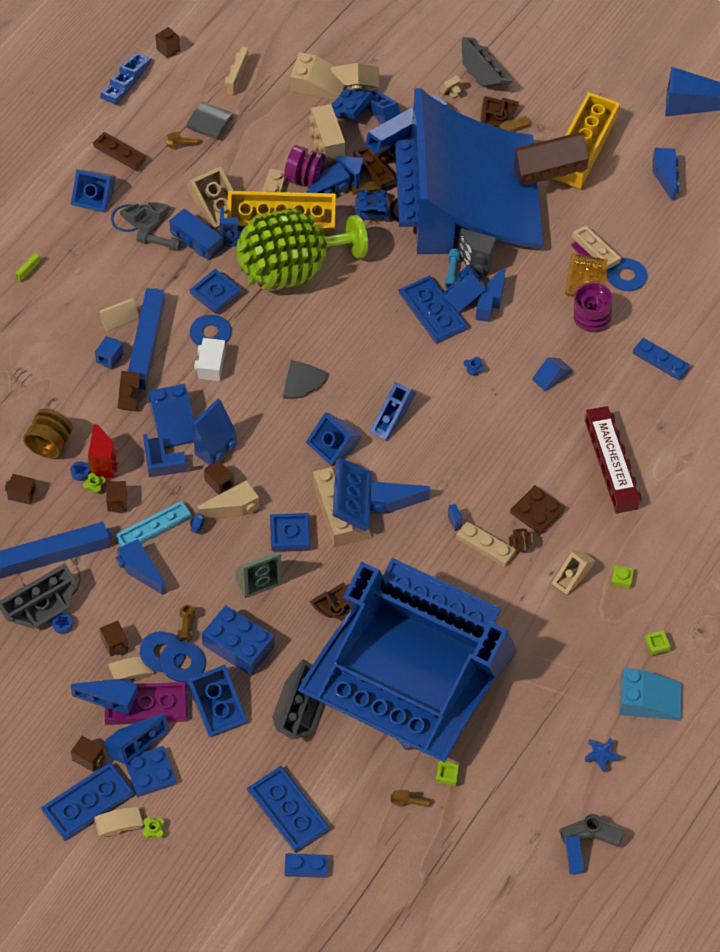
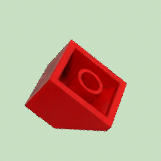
M94 424L88 451L90 473H94L98 477L114 479V473L118 472L119 460H117L118 450H115L112 439L98 424Z

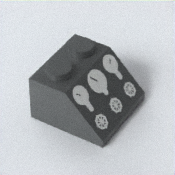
M461 228L458 250L465 265L471 264L479 274L488 276L494 259L496 237Z

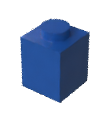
M108 336L104 338L95 350L96 363L111 370L123 355L122 343Z

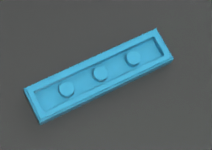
M180 501L114 536L120 547L136 539H139L142 544L191 519L192 514L184 502Z

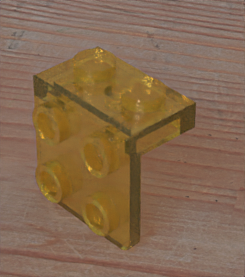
M572 254L565 294L574 297L576 290L586 283L603 284L608 260Z

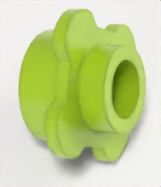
M90 473L87 481L83 483V487L92 493H98L101 491L102 484L106 480L104 477H98L94 473Z
M162 818L144 819V837L155 839L163 836L162 826L164 825V820Z

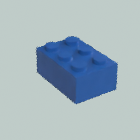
M227 605L223 607L202 632L203 646L250 676L275 647L273 634Z

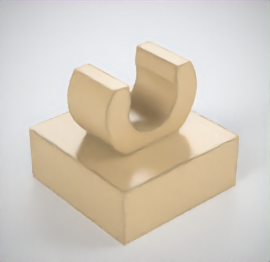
M456 75L445 81L439 89L442 95L449 92L452 98L458 96V93L461 92L458 87L461 81L460 78Z

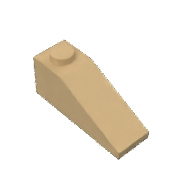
M246 480L197 506V513L204 515L205 519L243 516L259 508V497Z

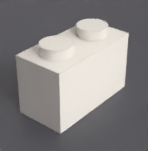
M203 338L202 345H198L197 356H199V360H195L194 371H197L198 379L220 381L226 352L225 340Z

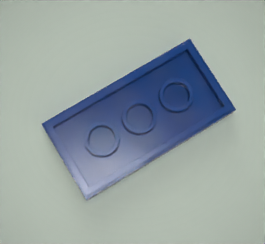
M430 275L399 289L401 297L436 344L468 330V325L444 297V293Z
M341 457L336 460L332 516L366 531L369 528L372 472Z
M109 762L42 806L41 810L62 839L66 841L95 822V816L110 812L134 796V791L114 765Z
M279 766L247 787L249 794L295 853L330 831V827L282 766Z

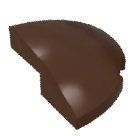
M484 96L480 122L494 127L499 126V124L509 120L514 115L519 102L507 98L499 100Z
M344 582L309 601L320 614L328 618L339 619L340 621H343L352 610L343 598L347 590Z

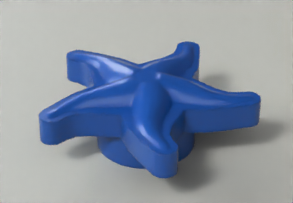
M611 738L602 745L594 740H589L588 744L592 746L593 751L585 757V762L593 760L605 772V764L608 761L620 760V755H615L610 751L612 746Z

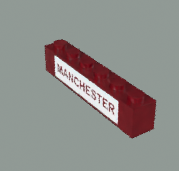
M608 406L586 410L584 421L615 513L638 510L642 496L641 492L636 489V478L634 474H631L630 460L625 457L626 451L624 444L620 442V431L614 425V414L610 413Z

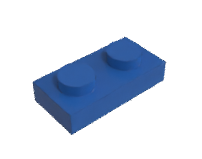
M285 853L284 874L287 877L327 878L328 855Z

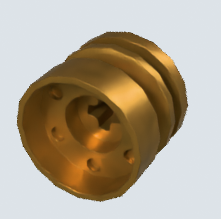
M46 408L39 409L32 420V425L28 427L23 436V442L28 449L39 456L49 459L57 458L64 447V443L73 431V425L70 420L57 411Z

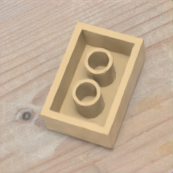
M332 105L311 108V115L308 116L311 126L308 128L309 135L314 139V149L318 150V153L325 154L324 169L336 165L337 156H345V140Z

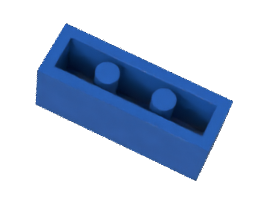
M185 208L169 220L171 234L181 239L186 246L194 249L199 256L210 260L223 249V237Z

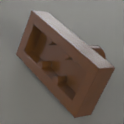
M121 371L117 408L137 410L141 373Z

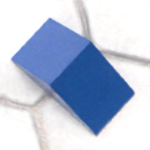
M337 156L336 164L340 163L351 177L350 183L356 189L359 188L364 173V158Z
M547 357L532 380L546 391L570 374L572 369L560 358Z

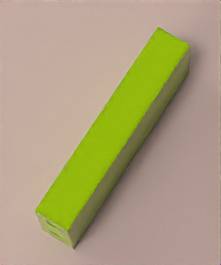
M34 253L15 272L18 282L21 283L41 263L40 255Z

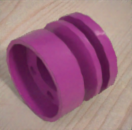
M298 145L293 146L285 165L284 179L295 184L301 180L303 186L306 187L308 185L310 188L324 171L325 154L312 150L308 155L307 148Z
M590 282L583 284L574 293V321L576 325L583 330L591 332L606 328L611 322L612 316L611 291L600 283Z

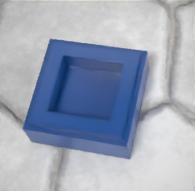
M449 505L448 518L454 531L460 530L462 528V516L457 505Z

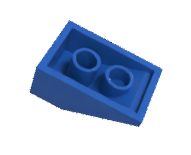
M185 383L148 391L149 404L158 437H163L164 449L194 443L192 425L194 418Z
M220 399L213 402L192 423L195 455L208 465L214 464L218 460L221 461L224 455L229 450L234 449L237 444L236 430Z
M225 664L185 680L209 737L247 722Z

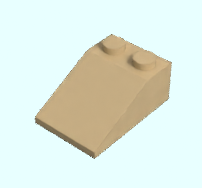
M299 52L290 76V91L336 100L344 90L345 85L331 71V67H335L334 65L316 55Z
M221 166L190 180L186 185L194 202L213 229L220 226L221 207H224V216L227 218L228 191H233Z

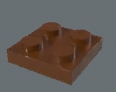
M534 485L511 508L510 513L541 535L564 511L565 506Z

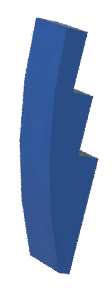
M136 52L120 65L119 72L110 79V85L101 92L100 98L116 104L134 86L151 62V58Z

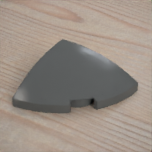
M148 202V205L143 204L139 206L137 203L122 209L120 215L137 229L147 231L150 234L162 222L170 209V205Z
M291 360L283 398L298 399L306 397V393L312 389L316 392L324 384L328 373L309 364Z

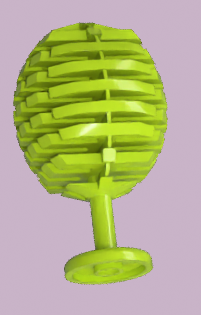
M284 209L282 211L262 213L261 216L257 214L252 218L249 225L243 229L240 238L237 240L236 259L241 272L244 270L245 274L249 275L247 280L250 285H254L257 282L258 285H263L261 289L267 291L271 289L275 291L282 288L288 289L292 286H301L302 284L306 285L322 267V263L326 258L327 247L348 244L349 250L354 257L364 258L366 256L368 237L363 220L358 215H352L346 222V233L325 237L322 228L319 230L318 225L314 224L316 221L314 216L309 214L306 217L305 214H301V210L292 209L291 211Z

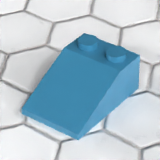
M623 668L620 678L619 715L680 721L681 682L646 670Z

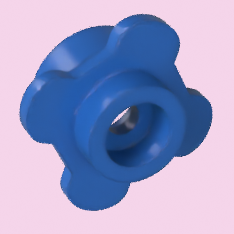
M480 357L464 361V366L467 367L466 370L470 375H478L485 370Z

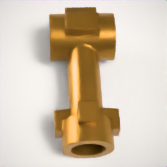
M185 604L180 609V617H182L183 623L182 630H178L177 636L179 641L190 642L191 638H193V631H190V623L195 618V610L191 605Z

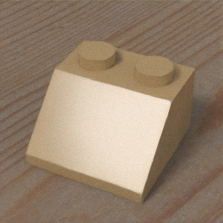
M361 63L331 67L334 75L345 86L352 87V90L362 89V91L371 92L374 88H379V67Z

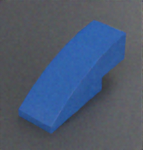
M501 269L486 285V290L482 292L477 305L475 320L490 322L492 308L500 309L506 269Z

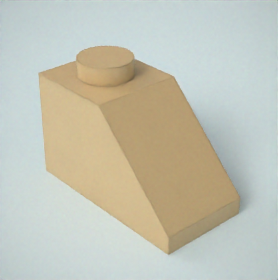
M581 550L572 551L551 584L568 595L586 577L595 560Z

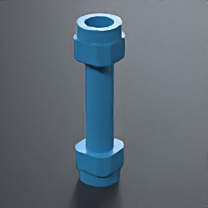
M451 249L449 252L448 261L450 264L448 275L445 278V288H449L456 281V266L460 258V251L458 249Z

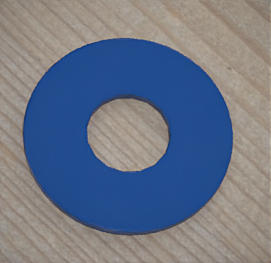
M621 258L619 264L607 270V279L612 286L619 290L635 291L646 283L647 271L640 262L630 258ZM623 269H630L634 272L635 277L632 280H623L619 276V272Z
M204 315L192 323L190 337L196 345H202L203 338H208L202 333L206 326H215L219 331L215 337L209 339L225 340V343H227L231 336L230 324L221 316Z
M164 631L153 632L147 635L140 645V656L144 664L152 670L163 672L160 667V659L154 655L153 650L159 644L168 646L173 642H178L179 638ZM184 654L177 655L174 658L173 662L177 668L183 662Z
M185 641L173 642L166 646L160 655V667L163 673L174 681L186 682V679L202 674L204 670V655L192 643ZM177 655H187L191 660L190 667L187 669L177 668L173 662Z

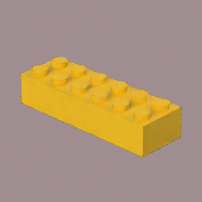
M590 92L587 93L566 135L583 131L589 158L588 167L582 172H574L551 179L579 189L582 188L618 118L619 102Z
M228 191L227 218H238V230H243L257 214L261 216L262 213L266 212L271 213L284 209L292 211V209L301 210V214H305L306 217L309 214L313 215L316 220L314 224L318 225L319 230L322 228L324 234H335L336 194Z

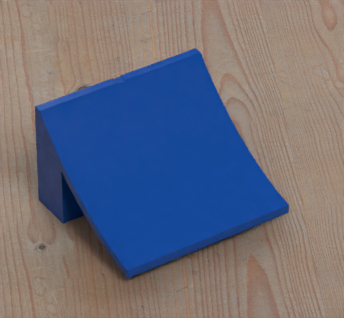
M414 88L411 140H395L399 227H417V254H449L450 250L453 249L454 240H459L461 228L496 237L500 241L542 249L543 239L538 184L535 182L531 185L520 186L514 172L515 148L534 144L533 135L513 132L479 122L447 107L426 93L422 88Z
M394 558L391 559L384 575L379 569L361 561L343 596L352 610L331 636L308 671L298 691L445 763L482 699L517 651L508 630L495 624L501 608Z

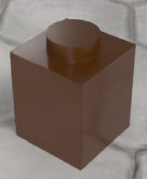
M167 27L155 35L156 49L166 58L180 51L179 35L171 28Z
M219 460L214 464L208 465L204 470L205 482L218 495L234 485V475Z
M12 474L11 479L7 480L5 485L8 500L30 505L36 492L35 479Z
M126 481L107 482L106 502L108 512L127 511Z
M119 621L100 628L101 639L110 657L120 655L129 649L128 639Z
M81 736L71 750L72 761L92 772L97 766L100 767L105 759L103 747L84 736Z

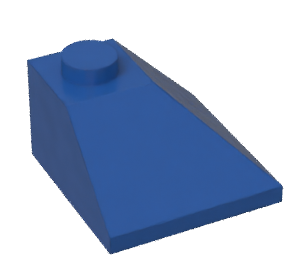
M77 169L71 205L105 212L114 191L116 176Z
M325 412L306 443L333 466L339 457L344 458L353 451L363 435L349 423Z

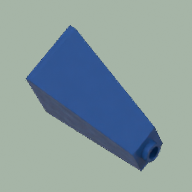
M671 67L666 94L665 116L720 111L719 81Z

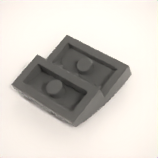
M202 102L191 115L186 128L218 138L224 133L225 125L232 120L233 113Z

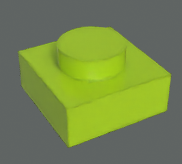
M614 565L611 586L630 589L634 569Z
M664 630L644 636L651 656L670 651L671 646Z
M439 761L435 783L456 786L459 764Z

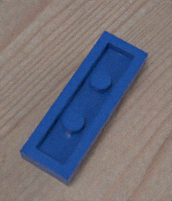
M644 337L633 349L632 354L677 380H680L690 367V364Z

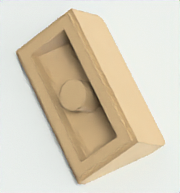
M133 298L99 311L101 323L106 331L139 319Z

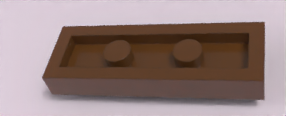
M103 132L93 142L96 149L133 170H136L146 160L144 154L106 132Z
M364 147L354 151L353 157L364 158V170L380 189L396 184L394 175L372 150Z

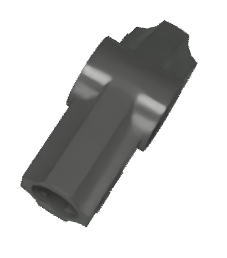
M589 814L584 820L560 828L559 832L564 844V837L579 835L580 842L586 839H598L619 847L625 829L602 821L600 816L596 814ZM588 825H594L596 829H590Z

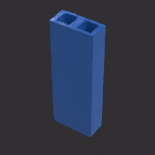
M579 835L566 836L564 838L569 873H583L584 867Z

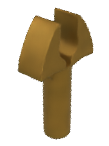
M180 131L168 134V140H165L166 145L175 150L179 144H198L199 142L197 137H181Z
M395 790L391 794L390 802L399 807H402L405 803L426 807L430 805L429 798L409 795V790Z

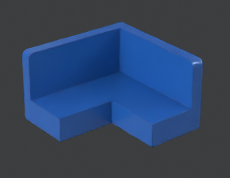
M221 207L220 235L223 237V246L236 247L237 240L240 238L243 230H238V218H225L224 207Z
M471 264L456 275L457 281L444 291V297L458 312L486 290L484 279Z
M143 434L149 477L187 472L184 452L165 454L163 437L148 439L147 434Z

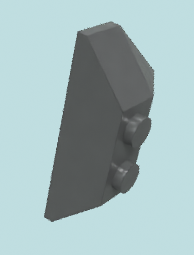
M462 38V64L467 68V72L474 76L479 85L498 86L512 83L510 75L475 38Z
M64 563L0 600V611L7 621L35 629L68 610L76 579Z
M304 659L301 660L285 681L272 716L276 730L292 740L314 732L323 707V703L298 691V688L312 667V664Z

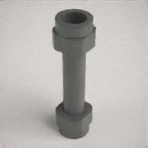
M138 231L137 241L146 244L151 242L169 246L170 250L180 249L181 240L171 237V239L157 237L149 235L147 231Z

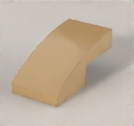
M141 656L108 664L113 679L125 681L134 678L135 681L154 675L153 670L144 664Z
M138 807L119 809L95 816L94 818L99 837L119 835L121 831L138 830L143 826Z

